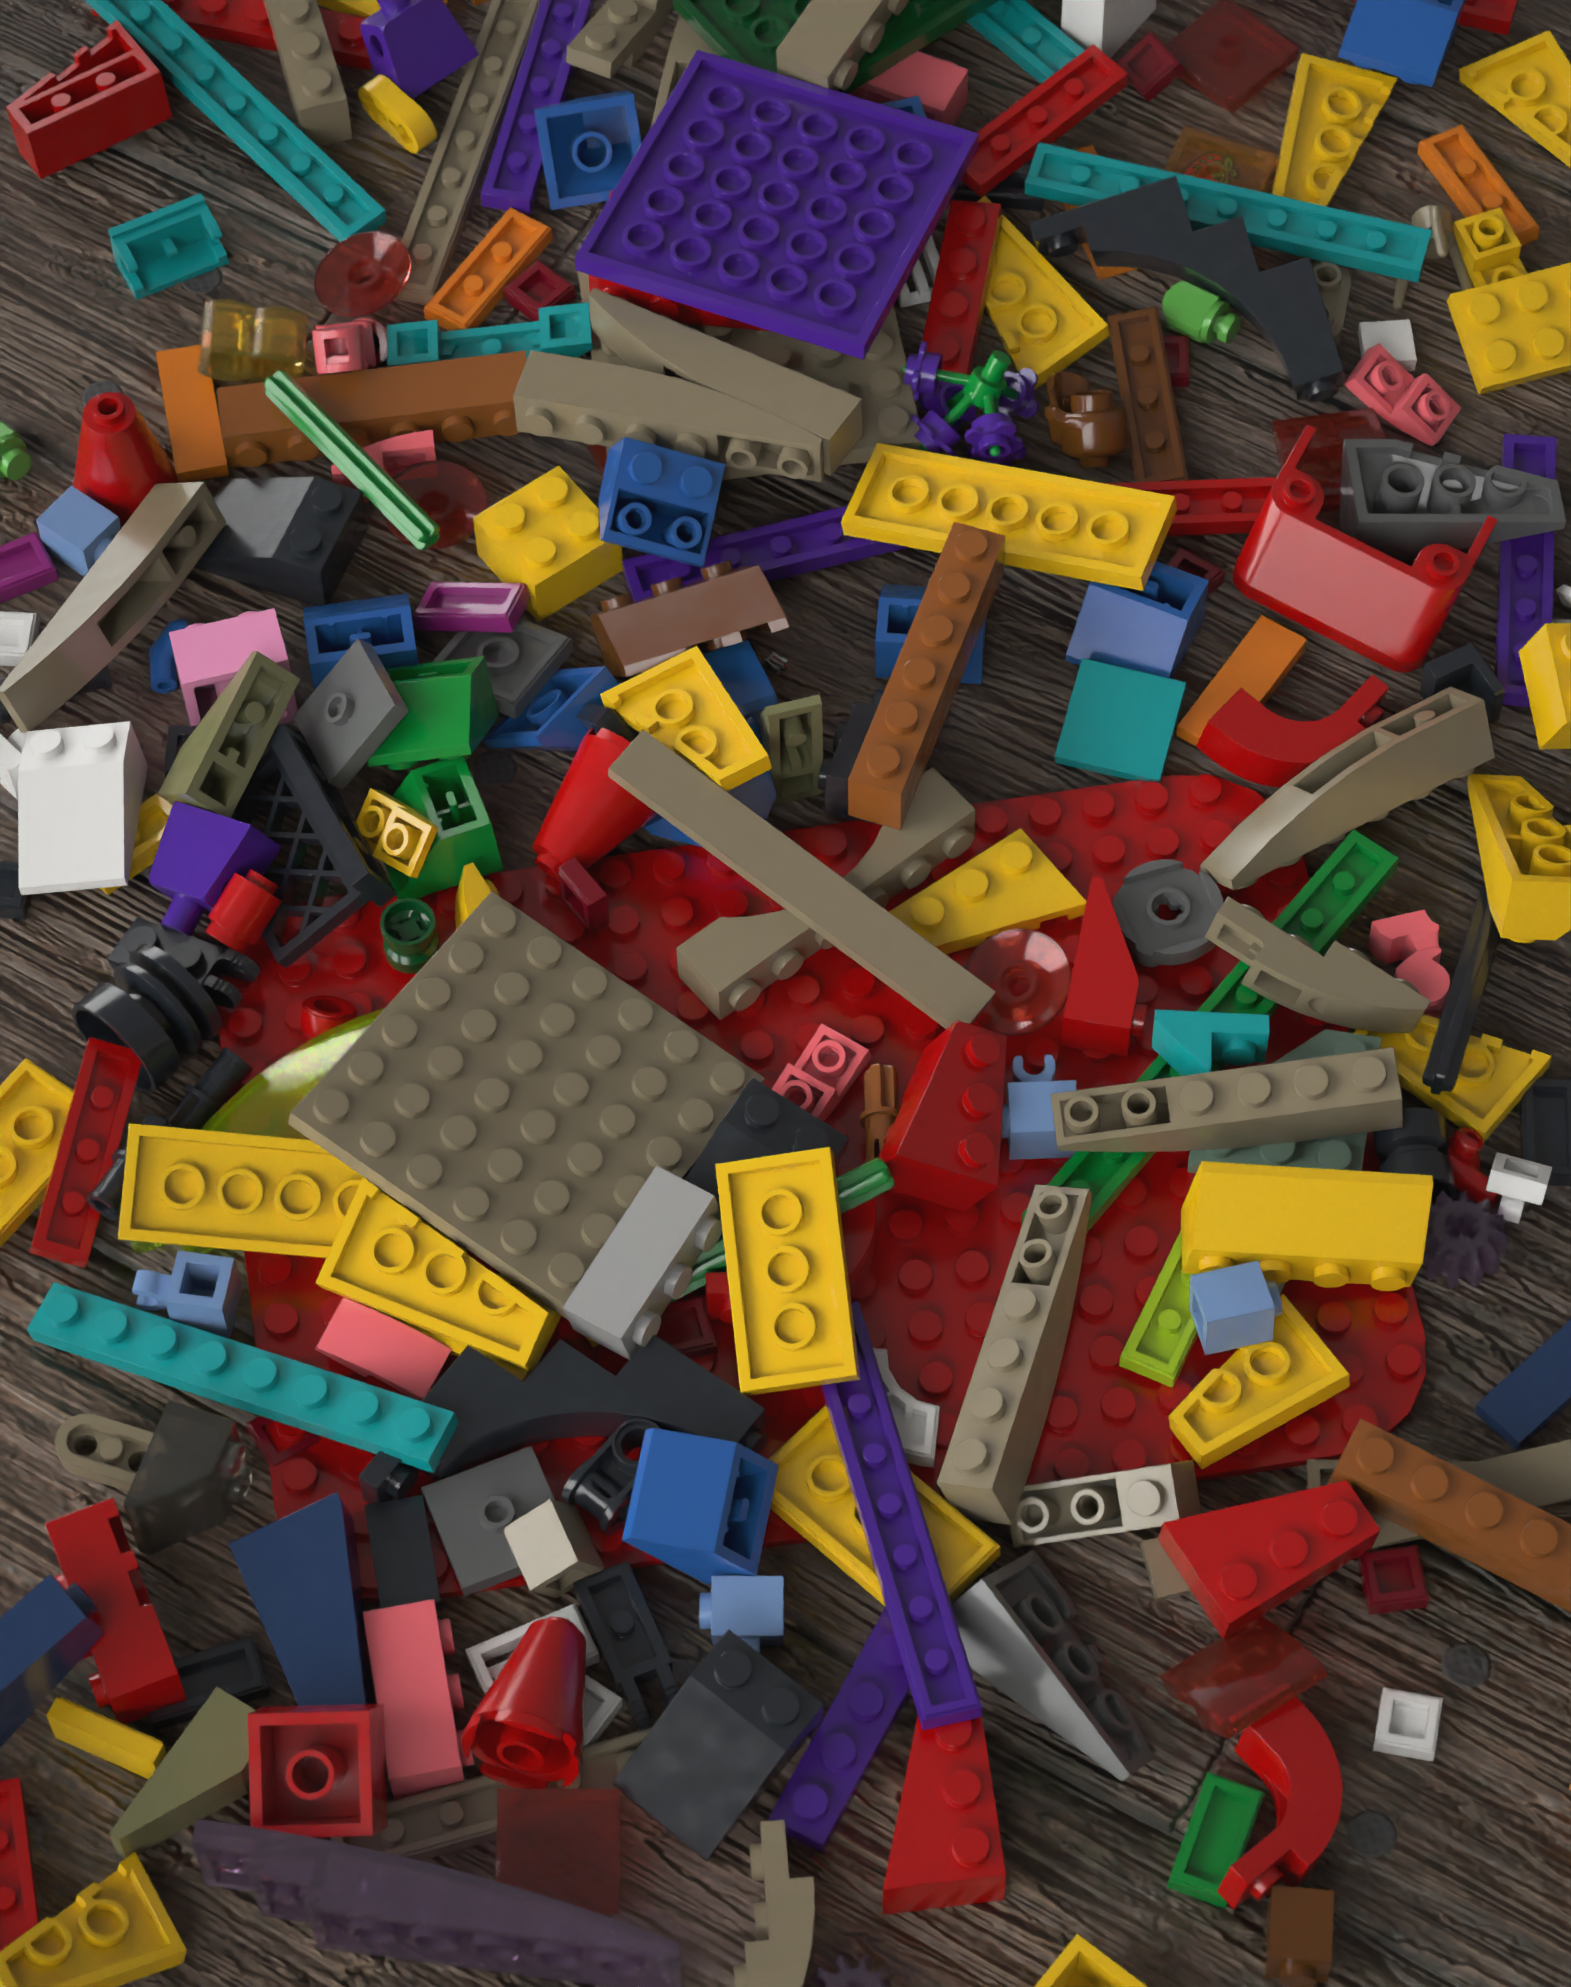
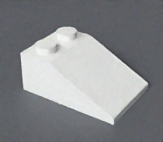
M130 721L26 731L18 769V866L21 895L128 885L148 768Z

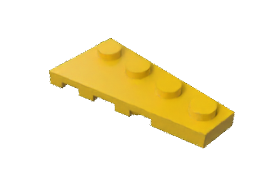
M1302 53L1297 65L1272 194L1328 207L1392 93L1397 78Z
M986 196L977 201L992 203ZM1003 215L985 309L1017 372L1019 373L1023 368H1030L1037 373L1038 382L1034 386L1035 390L1047 381L1050 373L1062 371L1110 336L1109 327Z
M364 1177L359 1184L316 1281V1284L325 1290L465 1346L470 1345L475 1350L528 1371L531 1369L553 1318L546 1310L470 1257L465 1251L429 1227L405 1207L392 1200Z

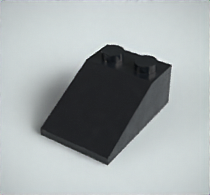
M317 477L224 479L214 497V501L227 523L193 568L315 606L329 604L368 529L362 491Z
M751 1077L722 1119L685 1181L714 1195L720 1208L715 1164L830 1147L834 1153L836 1167L849 1137Z
M728 1629L685 1681L615 1778L612 1786L707 1862L822 1723L824 1704Z

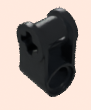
M634 1418L618 1426L616 1431L597 1452L574 1471L562 1491L561 1498L569 1505H580L600 1521L599 1529L606 1535L614 1534L626 1523L639 1461H633L626 1456L634 1448L642 1447L645 1430L651 1428L660 1429L656 1423L648 1419Z

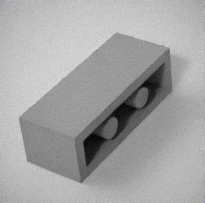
M656 1166L562 1307L573 1330L628 1360L631 1359L640 1346L645 1347L652 1336L657 1335L661 1325V1315L672 1298L678 1299L686 1291L692 1278V1268L702 1252L710 1251L721 1236V1212L715 1196Z

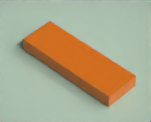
M1462 124L1419 142L1417 154L1465 218L1500 207L1522 246L1538 239L1540 227Z
M510 207L424 307L425 319H437L438 325L448 331L478 328L504 297L503 288L527 270L552 241V228Z
M206 343L157 351L156 358L178 483L228 476L229 471L222 441L221 425Z
M1261 615L1177 725L1176 736L1196 746L1208 720L1240 687L1262 705H1265L1306 650L1307 639Z

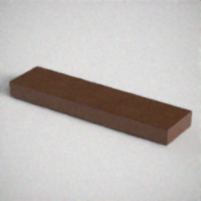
M1155 306L1107 316L1122 407L1127 419V436L1135 482L1189 480L1158 307Z

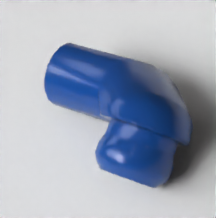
M176 619L169 622L149 649L151 689L154 692L170 693L178 686L176 663L169 632L181 630L192 625L188 624L186 619Z

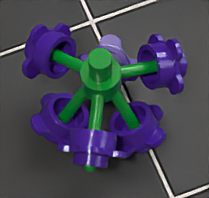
M922 341L919 354L910 353L907 364L903 366V372L905 373L904 384L911 386V390L914 392L913 400H920L922 409L927 412L922 420L915 415L911 417L920 427L919 431L914 435L922 443L920 449L938 454L945 450L950 456L956 457L957 454L951 449L962 438L957 434L959 425L963 422H971L975 418L976 406L984 409L985 415L975 419L971 429L965 433V441L972 444L965 448V456L976 458L982 462L1011 466L1012 459L1024 458L1027 455L1026 447L1023 446L1022 439L1016 437V425L1010 417L1022 416L1025 419H1031L1037 414L1039 404L1035 400L1034 386L1038 382L1037 373L1030 368H1023L1019 373L1006 372L1011 359L1005 353L997 350L992 352L984 367H975L971 375L942 370L943 354L927 351L928 342Z

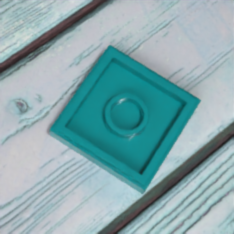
M1082 658L1054 756L1055 763L1131 781L1143 780L1160 783L1185 696L1186 682Z

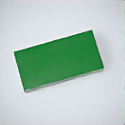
M1207 1772L1170 1874L1167 1888L1226 1909L1227 1902L1217 1890L1230 1866L1245 1855L1264 1801L1265 1792Z

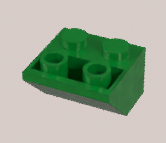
M485 656L385 668L409 711L368 759V766L388 765L390 770H403L417 765L421 760L438 758L439 761L444 759L453 760L463 755L465 760L468 759L499 717Z
M464 755L457 759H444L411 770L393 794V797L425 816L439 829L417 879L409 877L383 862L391 884L397 892V899H416L458 885L463 867L470 863L475 864L482 877L504 870L490 819Z

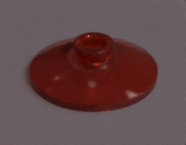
M364 232L353 235L335 245L321 260L314 277L315 293L321 304L328 311L336 315L359 317L374 313L390 304L405 288L411 274V257L405 245L398 238L388 233Z
M448 461L421 462L402 470L393 478L439 525L440 539L428 549L450 547L469 538L475 532L473 517L487 509L486 493L480 480L470 470L456 463ZM383 514L389 530L401 541L414 546Z
M1011 929L997 933L985 940L974 950L964 969L996 992L994 999L976 1019V1022L987 1030L1006 1036H1021L1033 1033L1053 1021L1067 1002L1072 977L1069 961L1060 946L1050 937L1040 932L1029 929ZM1021 982L1030 984V988L1025 994L1018 997L1012 995V991L1017 984Z

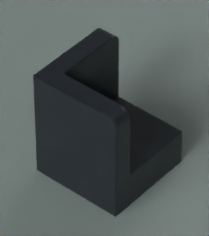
M1472 643L1425 663L1420 695L1424 700L1449 687H1453L1484 699L1488 724L1499 720L1505 690Z

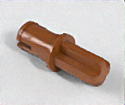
M875 1063L864 1073L865 1111L861 1113L859 1122L861 1127L865 1129L866 1134L865 1163L879 1157L885 1144L883 1142L888 1128L895 1122L900 1111L898 1103V1072L893 1065Z

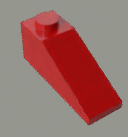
M1092 876L1063 1017L1061 1046L1128 1057L1131 1037L1143 1036L1148 1004L1138 1003L1140 981L1102 877Z

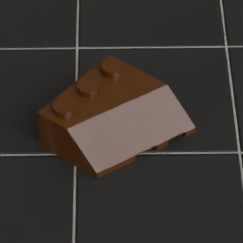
M726 560L700 569L703 577L700 580L683 585L681 576H677L650 585L653 595L633 601L631 592L600 601L603 611L589 616L605 666L613 677H629L645 672L695 646L699 650L724 648L743 642L748 638L747 631H771L772 633L789 628L787 617L760 566L733 568L731 560Z

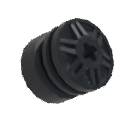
M142 943L132 952L129 957L130 962H121L114 970L113 975L117 987L111 983L100 982L73 1007L71 1013L76 1027L86 1042H88L89 1037L132 1049L142 1062L135 1089L142 1093L153 1094L182 1065L178 1051L183 1054L195 1055L203 1046L202 1040L210 1041L221 1030L223 1023L221 1015L211 997L182 964L158 947Z

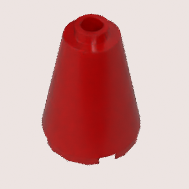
M105 392L94 396L84 407L73 487L119 517L122 528L155 484L177 483V477L173 463L133 401L126 395L118 392Z
M593 727L583 737L532 844V848L537 854L534 860L535 864L554 880L559 881V867L574 857L585 870H588L658 814L608 777L609 767L631 743L608 729L600 728L596 733Z
M554 1616L533 1622L467 1722L461 1738L462 1752L468 1759L470 1751H472L482 1761L479 1771L488 1778L512 1788L543 1792L546 1791L548 1782L564 1780L562 1788L571 1785L579 1775L583 1761L587 1643L584 1635L571 1621Z

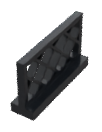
M282 724L274 731L269 741L273 749L260 758L237 806H241L237 820L251 824L256 807H272L266 829L260 832L275 843L293 844L286 868H270L269 866L263 875L267 879L282 880L277 897L282 903L262 936L277 963L287 968L371 900L381 908L397 895V892L377 858L372 856L373 851L361 834L357 823L338 790L326 780L307 742ZM278 769L281 777L276 795H260L264 780ZM287 808H299L302 810L296 833L280 832ZM308 845H321L323 847L317 870L301 869ZM297 881H314L307 906L291 905ZM329 882L343 883L349 893L332 907H322ZM287 916L304 917L299 934L284 944L281 937Z

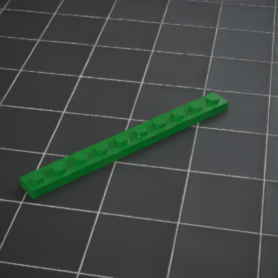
M1353 829L1272 924L1287 934H1294L1303 938L1311 945L1314 951L1323 956L1333 942L1340 937L1397 870L1399 858ZM1240 960L1197 1011L1269 1015L1270 1019L1281 1005L1241 984L1250 966ZM1158 1055L1136 1082L1178 1077L1181 1075ZM1211 1060V1072L1226 1070L1230 1066V1064L1224 1061ZM1076 1151L1047 1186L1090 1190L1092 1199L1087 1226L1088 1232L1156 1152ZM1027 1209L1022 1213V1224H1023V1221H1024V1218H1025Z

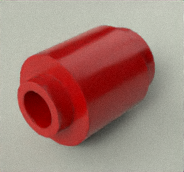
M252 869L249 870L245 878L234 873L207 916L212 921L205 932L238 953L244 954L249 944L256 945L281 905L282 901L273 896L279 886Z

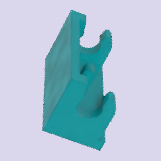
M201 193L108 229L115 263L136 300L229 264L228 255L218 239L223 237L221 230Z

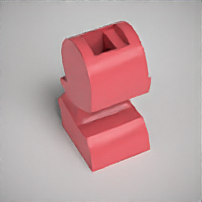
M356 321L316 325V329L312 330L317 375L376 367L371 322Z
M1425 909L1372 921L1367 945L1370 952L1376 959L1385 964L1404 960L1396 968L1394 978L1404 979L1414 985L1421 995L1431 1001L1423 1014L1439 1019L1450 987L1449 974L1439 964L1442 949L1439 947L1440 926L1431 921Z

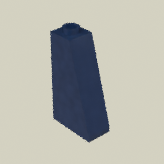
M335 1492L229 1543L228 1545L298 1706L375 1704L369 1650L363 1618L364 1608L353 1519L339 1494Z
M50 1574L0 1617V1748L104 1634V1631L91 1617L99 1610L98 1606L77 1582H74L67 1588Z

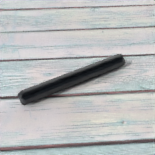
M1485 886L1479 891L1422 1075L1423 1084L1431 1087L1430 1092L1436 1095H1440L1441 1091L1451 1092L1455 1088L1500 939V934L1490 912Z

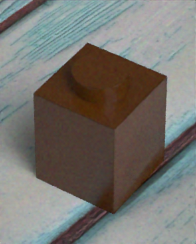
M1272 1885L1267 1910L1266 1978H1278L1279 1983L1288 1987H1312L1316 1985V1982L1327 1983L1332 1964L1335 1890Z

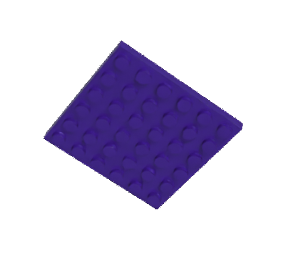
M697 50L575 255V269L579 272L864 360L978 149L979 133Z

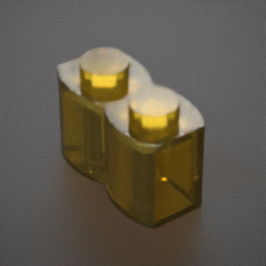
M231 299L205 302L200 330L198 372L218 380L239 381L250 379L257 383L264 382L267 377L273 376L278 370L287 372L293 379L301 378L305 362L307 315L283 306L256 309L248 304Z

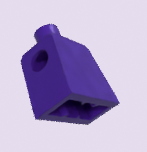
M377 0L381 9L362 21L360 26L375 77L379 74L386 76L411 99L479 55L475 46L442 0Z
M175 801L149 874L150 884L172 899L161 925L192 936L203 912L208 914L211 912L234 873L245 878L249 870L252 869L263 876L278 854L281 846L251 824Z

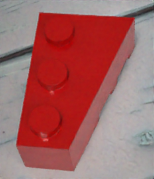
M118 20L106 28L108 36L91 50L83 46L73 54L75 62L57 77L50 72L6 107L19 153L40 179L60 172L76 162L104 151L112 145L142 131L149 130L153 126L172 118L160 70Z
M956 1020L925 1047L901 1099L903 1104L896 1120L885 1134L883 1139L885 1144L878 1157L887 1164L893 1176L894 1185L890 1190L966 1212L998 1186L1006 1035Z
M1346 1480L1163 1522L1158 1542L1224 1640L1371 1549L1380 1533V1529Z
M113 1497L45 1522L62 1570V1574L54 1577L67 1588L74 1582H77L99 1608L91 1617L104 1631V1634L81 1659L93 1656L98 1672L87 1677L99 1710L111 1706L116 1721L125 1725L149 1716L154 1710L187 1700Z
M918 1716L883 1886L882 1915L1002 1901L1005 1897L1006 1871L982 1717L922 1730Z

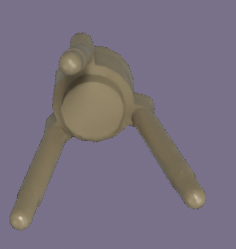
M1428 205L1417 210L1412 216V226L1432 230L1431 242L1426 258L1438 259L1445 257L1449 253L1462 291L1473 288L1455 234L1453 233L1452 215L1449 210L1438 205ZM1397 279L1392 304L1395 310H1399L1403 306L1408 280Z

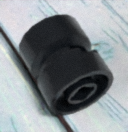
M1421 1107L1402 1109V1128L1373 1131L1375 1153L1381 1164L1379 1172L1433 1175L1430 1210L1437 1209L1449 1203L1456 1194L1453 1164L1447 1156L1449 1154V1138L1446 1119L1442 1113L1433 1109Z

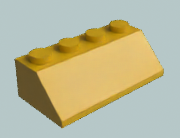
M1201 1161L1181 1208L1182 1273L1199 1274L1258 1261L1265 1281H1274L1275 1284L1285 1283L1289 1280L1313 1281L1317 1286L1325 1288L1340 1287L1347 1283L1370 1284L1372 1288L1380 1291H1395L1403 1287H1410L1423 1264L1433 1190V1175Z

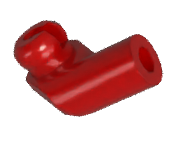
M1468 1127L1459 1128L1454 1132L1453 1137L1449 1139V1154L1447 1155L1453 1164L1456 1189L1489 1211L1500 1199L1501 1194L1486 1191L1489 1177L1480 1171V1156L1478 1152L1483 1146L1482 1137L1474 1129Z

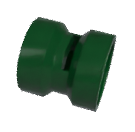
M415 898L396 900L385 908L381 914L380 928L387 962L394 969L402 973H418L440 949L433 910L427 903Z

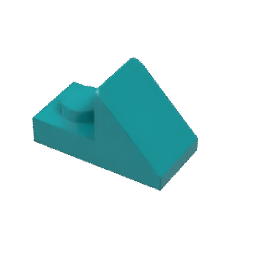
M1155 1009L1152 1048L1181 1076L1211 1072V1060H1220L1235 1066L1247 1065L1252 1062L1265 1063L1269 1039V1015Z

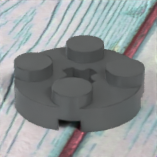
M1172 859L1150 861L1137 866L1127 874L1123 885L1115 894L1113 908L1128 950L1133 953L1135 960L1139 964L1150 968L1159 965H1180L1191 962L1215 948L1216 944L1206 939L1205 936L1216 913L1223 904V897L1217 884L1208 874L1199 869L1198 875L1192 870L1182 868L1183 862ZM1161 904H1167L1171 910L1180 909L1182 912L1177 915L1175 920L1171 921L1162 920L1156 916Z

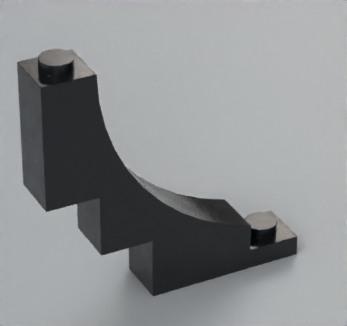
M1176 176L1029 223L1035 245L1042 256L1064 257L1077 251L1079 245L1088 242L1097 267H1130L1151 270L1192 282L1222 296V300L1227 301L1231 307L1242 314L1261 333L1276 353L1290 379L1298 401L1308 398L1311 402L1322 401L1333 397L1338 393V388L1344 387L1343 384L1346 381L1344 369L1310 258L1306 257L1259 272L1243 217L1240 216L1193 231Z
M655 1335L652 1336L645 1347L640 1346L617 1376L559 1339L525 1382L468 1345L421 1400V1402L454 1412L459 1424L434 1473L420 1470L434 1480L439 1481L466 1471L497 1455L526 1445L562 1438L584 1436L610 1437L618 1426L634 1418L648 1419L656 1423L663 1430L737 1442L760 1454L768 1438V1434H766L765 1408ZM379 1451L358 1476L363 1500L373 1504L405 1497L418 1477L417 1470L419 1468L404 1464L401 1459Z

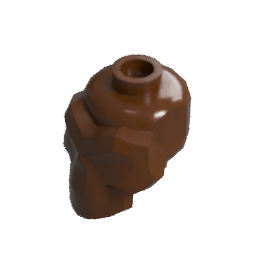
M1066 371L1050 373L1047 377L1050 405L1044 408L1050 441L1054 446H1059L1065 455L1079 458V467L1097 468L1109 466L1110 456L1123 452L1128 443L1126 414L1122 409L1113 406L1112 391L1090 390V382L1075 373Z

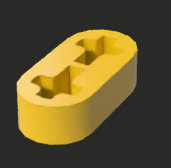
M379 74L358 89L360 102L368 115L409 152L416 154L437 139L435 126L427 113L386 76Z

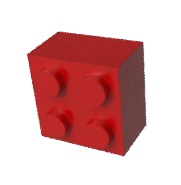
M384 1704L262 1707L247 1714L251 1839L374 1836L387 1827Z

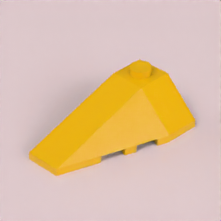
M1468 775L1467 788L1488 903L1500 937L1508 938L1518 943H1532L1536 940L1556 941L1571 930V824L1562 826L1552 816L1554 806L1522 776Z

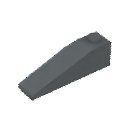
M1344 439L1342 446L1340 498L1341 531L1399 561L1416 558L1423 548L1432 544H1445L1457 550L1471 547L1488 515L1497 519V523L1487 544L1565 528L1566 517L1558 480L1495 465L1489 470L1460 463V455L1444 452L1443 458L1412 451L1413 443L1397 439Z
M1034 1550L982 1578L951 1604L971 1669L1121 1781L1130 1777L1155 1758L1124 1698L1116 1691L1107 1689L1099 1675L1098 1666L1104 1661L1096 1645L1087 1644L1084 1647L1071 1621L1079 1613L1071 1598Z

